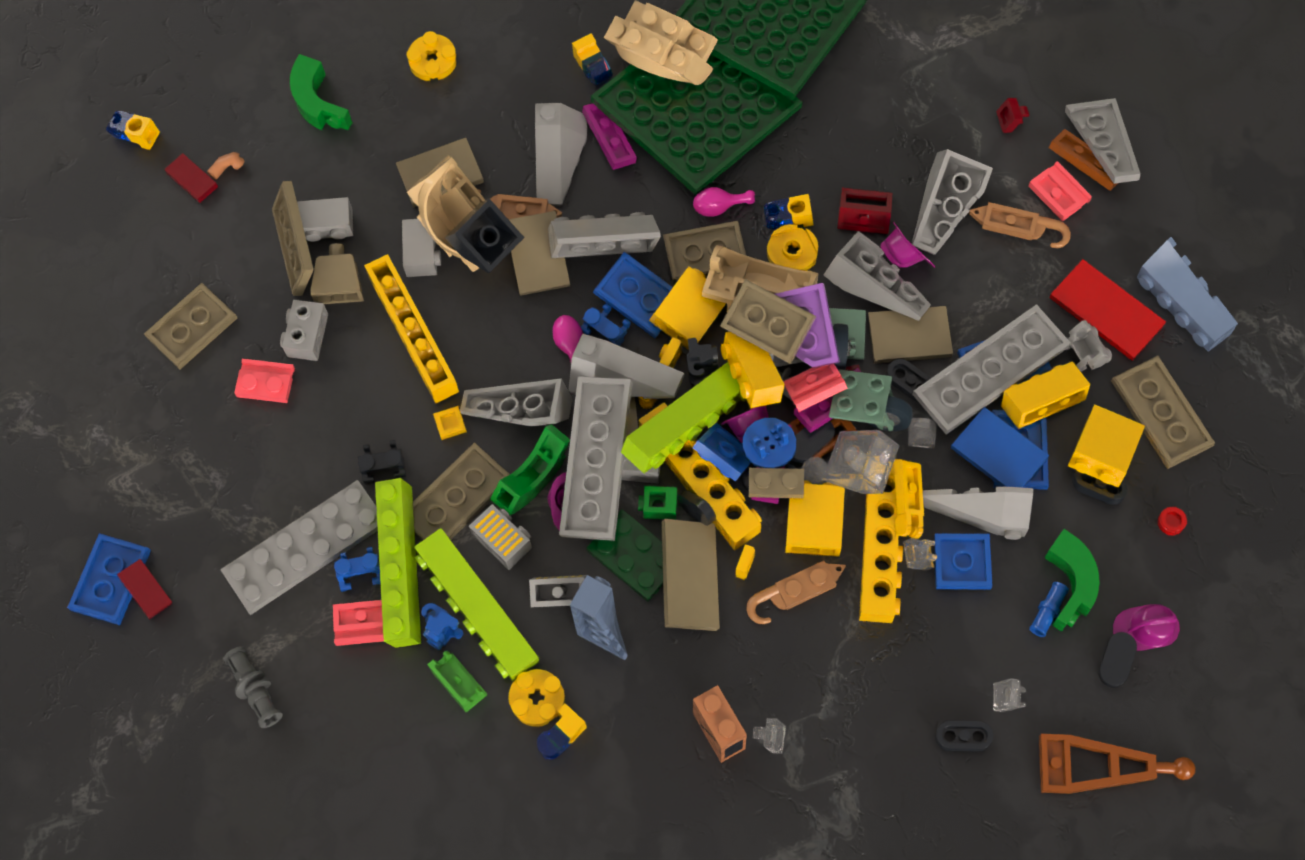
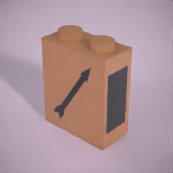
M718 685L693 699V715L721 763L746 749L747 734Z

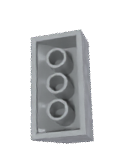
M643 212L632 213L630 216L620 217L619 214H609L605 218H595L592 215L580 217L578 220L559 217L551 221L548 227L551 258L622 254L623 252H652L661 237L653 215H645Z

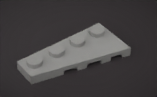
M1116 98L1066 105L1065 113L1112 182L1115 184L1139 180L1141 173Z

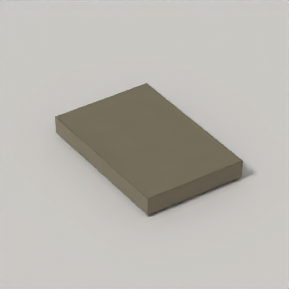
M467 138L396 162L406 191L419 179L431 172L448 155L455 160L457 166L474 186L484 183ZM442 185L441 192H443V191L445 190V187H444L443 185ZM409 196L413 208L418 207Z
M555 211L509 219L525 237L511 251L520 296L570 286L565 258H551L548 227L550 222L557 218Z
M738 221L663 235L673 284L679 280L688 266L692 269L700 270L707 277L710 270V258L716 245L746 255Z
M745 279L720 326L791 364L816 316Z
M201 283L147 330L144 335L178 369H181L237 319V316Z
M946 306L929 307L919 321L893 310L868 312L874 364L889 363L897 359L912 361L953 356Z

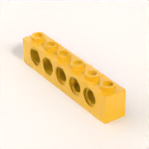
M387 254L364 265L373 287L434 402L438 403L458 393L456 380L389 255Z
M665 402L638 420L639 427L667 407ZM697 438L694 441L688 440L677 454H669L664 462L686 490L691 491L709 503L716 514V520L712 523L715 524V527L735 551L761 532V517L753 508L749 509L746 506L743 494L738 488L733 489L728 483L729 478L724 476L719 468L717 469L710 461L702 459L698 452L693 449ZM685 450L692 453L688 458H682L678 454ZM697 471H705L708 473V476L697 478L694 474ZM714 491H721L724 496L720 499H715L710 494ZM731 511H736L741 516L738 519L732 520L727 517V514Z
M869 458L859 621L892 623L894 616L900 614V598H896V588H901L902 572H897V562H902L903 546H898L900 535L896 533L895 526L898 515L894 461L902 459ZM883 484L890 485L893 491L884 492L879 486ZM888 510L892 516L883 518L879 515L878 511ZM885 535L891 542L882 544L877 540V537ZM884 561L889 565V569L880 570L876 567L875 563ZM877 587L885 588L888 595L880 597L875 594L874 589Z

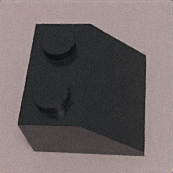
M491 199L479 203L445 237L463 258L487 273H490L525 238Z

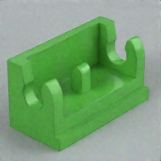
M444 651L442 659L438 662L432 660L427 664L434 676L465 712H468L487 696L484 689L453 653L450 654L449 651Z

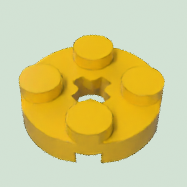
M426 32L423 36L416 39L406 54L412 73L425 81H430V78L444 79L456 67V51L453 43L448 38L437 35L435 32ZM430 54H436V57H437L436 60H434V59H430L429 61L427 60V59H428V55H430Z
M789 224L779 227L772 233L767 245V257L770 263L808 271L816 263L818 241L807 228L804 230L798 228V225ZM789 245H792L793 248H799L796 254L787 252Z
M534 669L522 672L517 676L509 690V704L514 715L522 723L539 727L548 724L555 717L559 716L557 711L565 704V693L560 680L556 676L545 670ZM535 691H540V694L545 696L544 700H539L538 705H534L533 700L529 698Z

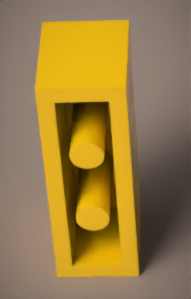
M726 332L724 343L721 344V354L724 360L727 359L733 379H737L740 385L741 396L744 399L746 398L750 408L781 402L785 384L769 353L732 332Z
M1072 361L1065 365H1058L1042 375H1034L1029 380L1018 385H1011L1008 389L1004 390L1001 407L1015 426L1020 429L1085 401L1090 383Z

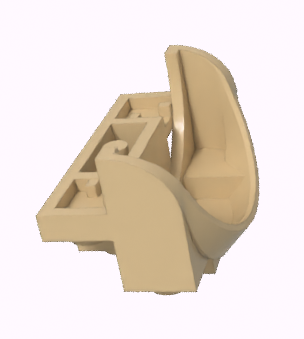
M635 0L626 19L615 16L604 36L607 41L615 46L619 55L625 61L637 68L664 78L699 85L708 78L713 70L707 63V60L718 39L693 27L687 20L649 3L645 5Z
M448 155L431 172L419 179L407 193L413 202L418 205L420 214L417 218L431 238L449 257L454 255L461 258L470 270L474 272L479 267L463 258L445 237L485 199L457 166L455 160ZM442 185L445 187L443 192H441Z
M716 245L710 258V270L702 290V297L727 303L728 312L745 279L776 294L815 285L818 281V273L772 264Z

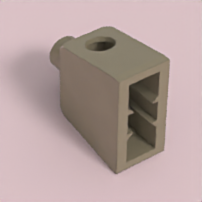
M331 244L328 256L316 258L311 285V296L314 302L335 304L364 301L356 261L352 254H344V245Z

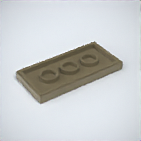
M283 181L273 204L272 213L293 296H301L314 269L292 181Z
M1159 356L1112 378V384L1135 420L1145 425L1143 432L1167 469L1214 446V440Z
M474 442L413 501L415 534L421 540H424L442 528L451 540L491 501L490 498L499 481L510 474Z
M664 519L661 523L665 627L717 631L720 629L715 524L711 523L706 526L701 522Z

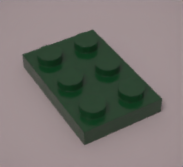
M622 509L617 517L615 541L594 539L586 550L643 599L649 602L663 586L662 541Z

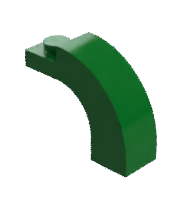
M299 54L291 70L290 89L300 114L309 124L320 130L323 129L326 123L336 129L343 128L349 130L353 123L349 110L325 102L317 96L318 89L326 76L322 62Z
M552 424L546 426L526 461L513 473L499 481L490 500L499 508L505 509L509 516L525 507L543 490L560 469L566 459L564 453L570 444V439Z
M1065 529L1060 533L1045 556V559L1059 567L1067 575L1071 584L1070 599L1052 625L1061 632L1066 625L1072 627L1080 614L1087 616L1096 601L1099 591V572L1093 555L1080 539Z

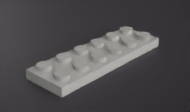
M1036 304L915 389L912 395L943 432L948 434L1003 395L1004 390L1008 389L1011 385L1018 384L1069 348L1071 342Z
M578 377L559 532L561 537L615 541L624 455L621 453L627 436L632 381L630 379Z
M356 480L220 570L251 615L338 558L340 553L347 552L377 532V507L360 482Z

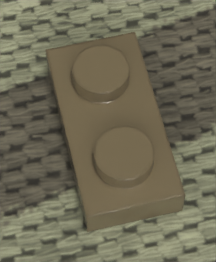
M749 468V497L803 498L804 469Z

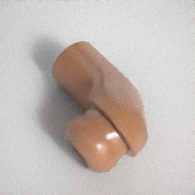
M237 152L220 156L208 169L207 173L217 180L230 165L238 170L244 164V159Z

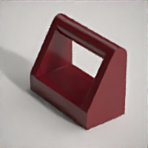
M842 187L837 229L888 234L893 193ZM846 198L886 202V206L846 202Z

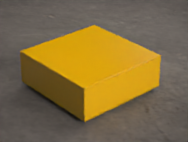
M459 406L433 414L441 440L467 432Z
M745 544L736 567L737 578L743 580L747 578L755 557L754 547Z

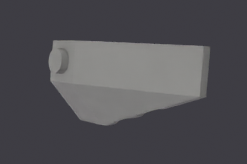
M948 149L937 152L928 176L911 244L916 248L935 255L953 233L957 224L970 211L971 206L982 196L993 168Z
M858 231L836 255L824 276L834 285L848 293L919 321L931 304L911 282H905L899 276L898 272L900 269L895 264L890 265L883 258L884 251Z
M582 334L572 356L568 391L576 395L578 377L630 379L632 381L631 397H643V399L675 398L685 374L609 341Z
M562 378L464 390L460 412L464 415L526 426L556 424L569 419L572 396Z
M996 487V492L989 493L980 491V488H970L969 491H965L963 494H958L953 489L923 490L924 508L995 535L1016 540L1025 537L1029 529L1033 488Z

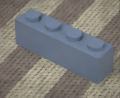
M1170 237L1143 264L1137 278L1141 286L1149 290L1157 298L1159 305L1167 309L1175 317L1178 325L1186 328L1193 336L1194 341L1209 352L1230 336L1238 323L1217 296L1211 297L1209 295L1206 281L1202 276L1199 278L1193 274L1189 268L1191 262L1186 255L1183 257L1179 256L1173 248L1177 244Z
M587 575L570 603L577 635L625 660L628 655L617 621L611 584L601 577L596 576L594 579Z

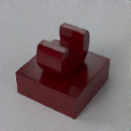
M1007 98L996 111L1003 133H1012L1019 124H1023V117L1030 116L1027 106H1019L1017 98Z

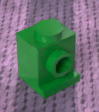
M645 486L644 495H639L638 511H643L644 519L676 520L677 487ZM660 503L663 507H653V505Z

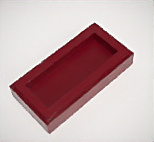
M183 153L164 169L167 175L199 203L218 187L213 179Z
M141 559L117 574V577L148 619H151L172 604L170 598Z

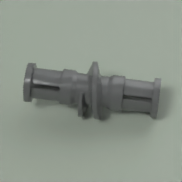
M245 647L231 649L223 657V661L226 665L230 666L238 683L235 687L236 696L240 699H248V704L255 711L259 719L258 725L261 728H267L276 724L282 718V712L275 708L267 691L271 686L270 680L263 679L264 672L256 671L255 667L251 665L246 656L247 650Z

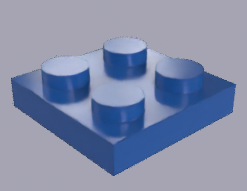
M715 423L693 446V449L698 452L702 459L710 461L719 468L724 476L734 481L751 464L743 451V443L739 442L736 437L718 423Z
M934 534L936 589L991 590L990 534Z

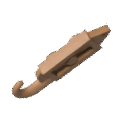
M502 194L490 198L508 219L551 211L557 213V218L562 217V212L549 204L548 199Z
M990 202L986 206L970 209L969 215L982 225V229L1027 240L1040 238L1046 228L1061 232L1063 238L1060 242L1051 243L1050 246L1052 248L1064 247L1070 240L1071 232L1065 223L1039 216L1038 213Z
M822 561L776 582L775 585L755 593L749 599L746 609L748 616L758 624L770 623V617L761 618L756 614L755 609L758 604L770 599L777 608L788 610L835 588L836 582L845 570L846 565L828 564Z

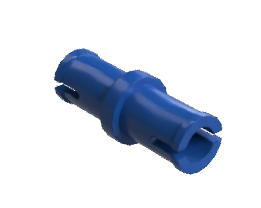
M1053 582L1046 599L1040 602L1038 606L1039 612L1030 626L1029 630L1039 637L1046 636L1053 619L1059 616L1061 612L1059 608L1069 592V588L1060 582Z

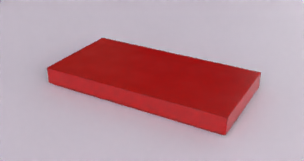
M1083 259L1049 297L1080 322L1086 320L1088 324L1090 323L1091 326H1094L1101 338L1132 361L1166 323L1165 320Z

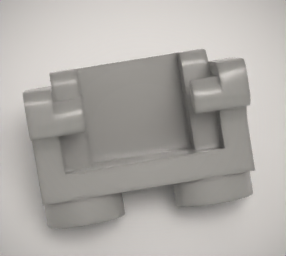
M1083 320L1069 331L1070 337L1068 340L1071 344L1066 350L1073 348L1081 360L1076 365L1080 372L1087 369L1086 365L1088 364L1092 370L1110 362L1112 353L1108 348L1104 347L1094 326Z

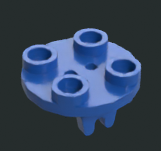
M762 418L753 422L746 429L743 436V451L746 458L758 468H780L785 466L795 455L796 437L792 428L786 422L777 418Z

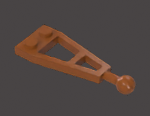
M1064 734L1039 735L1041 793L1071 794L1151 781L1157 778V773L1174 774L1180 780H1188L1195 774V764L1187 757L1177 758L1174 762H1156V755L1099 741ZM1070 746L1107 754L1109 777L1072 783ZM1119 757L1145 763V772L1120 775Z

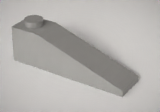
M562 103L535 104L537 198L548 199V203L552 206H563L572 181V175L579 163L583 146L585 147L587 141V120L583 113Z

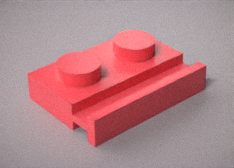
M1058 161L1054 166L1043 171L1029 183V188L1062 222L1082 208L1085 203L1090 202L1092 198Z
M242 359V367L239 370L234 394L239 398L288 403L295 367L293 364Z
M835 364L817 368L812 367L783 381L798 412L848 389Z
M382 600L334 604V644L341 646L384 641Z

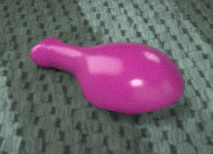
M710 187L696 195L693 207L700 215L714 217L724 213L735 204H753L755 202V193L753 190H748L743 194H730L723 189Z
M562 315L554 322L553 339L556 346L567 354L570 362H572L573 353L583 331L573 317Z

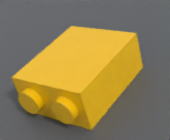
M688 266L649 319L651 323L670 337L681 340L682 346L688 350V339L696 338L698 343L726 304L702 297L706 276L700 270L692 269L690 266Z
M1094 404L1068 466L1080 473H1085L1106 484L1119 488L1127 473L1145 425Z
M804 480L803 498H789L785 553L840 557L845 486H839L834 482L818 485Z

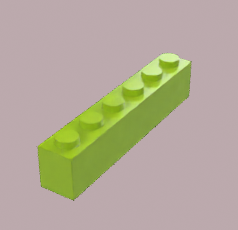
M729 363L724 364L628 435L621 453L645 474L652 467L657 469L661 466L669 454H677L685 442L688 440L694 441L706 426L708 428L712 427L723 413L729 414L740 400L746 401V398L744 399L741 396L740 385L737 379H733Z
M402 478L375 482L384 642L395 648L421 644L417 563L414 559L416 551L414 548L415 530L412 486Z
M442 528L414 547L417 553L414 559L423 571L427 568L433 575L430 578L433 585L439 592L442 590L446 592L449 596L446 602L455 614L458 611L461 612L465 618L462 621L463 625L471 635L476 632L482 640L478 645L487 657L491 654L498 662L494 666L504 679L508 676L514 682L520 673L527 672L540 663L539 657Z

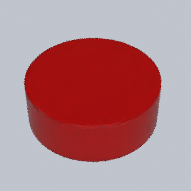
M1177 507L1165 508L1158 517V526L1167 535L1181 533L1187 524L1186 514Z

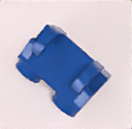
M607 303L603 305L602 308L604 310L602 313L597 308L591 307V309H588L582 318L584 321L581 326L583 333L590 335L592 331L589 328L593 327L611 343L620 346L624 342L623 337L627 334L631 322L628 319H624L622 322L623 326L619 328L606 317L611 311V306Z
M368 547L367 554L352 559H348L346 552L340 553L341 559L334 562L336 578L339 581L341 592L352 589L351 583H346L345 579L355 575L370 572L376 573L377 577L372 578L373 585L381 584L379 555L374 553L373 547Z
M428 603L422 608L421 614L426 622V630L423 636L428 639L426 642L437 650H441L442 647L446 646L450 638L460 639L462 637L463 631L458 628V620L449 615L446 610L433 603Z

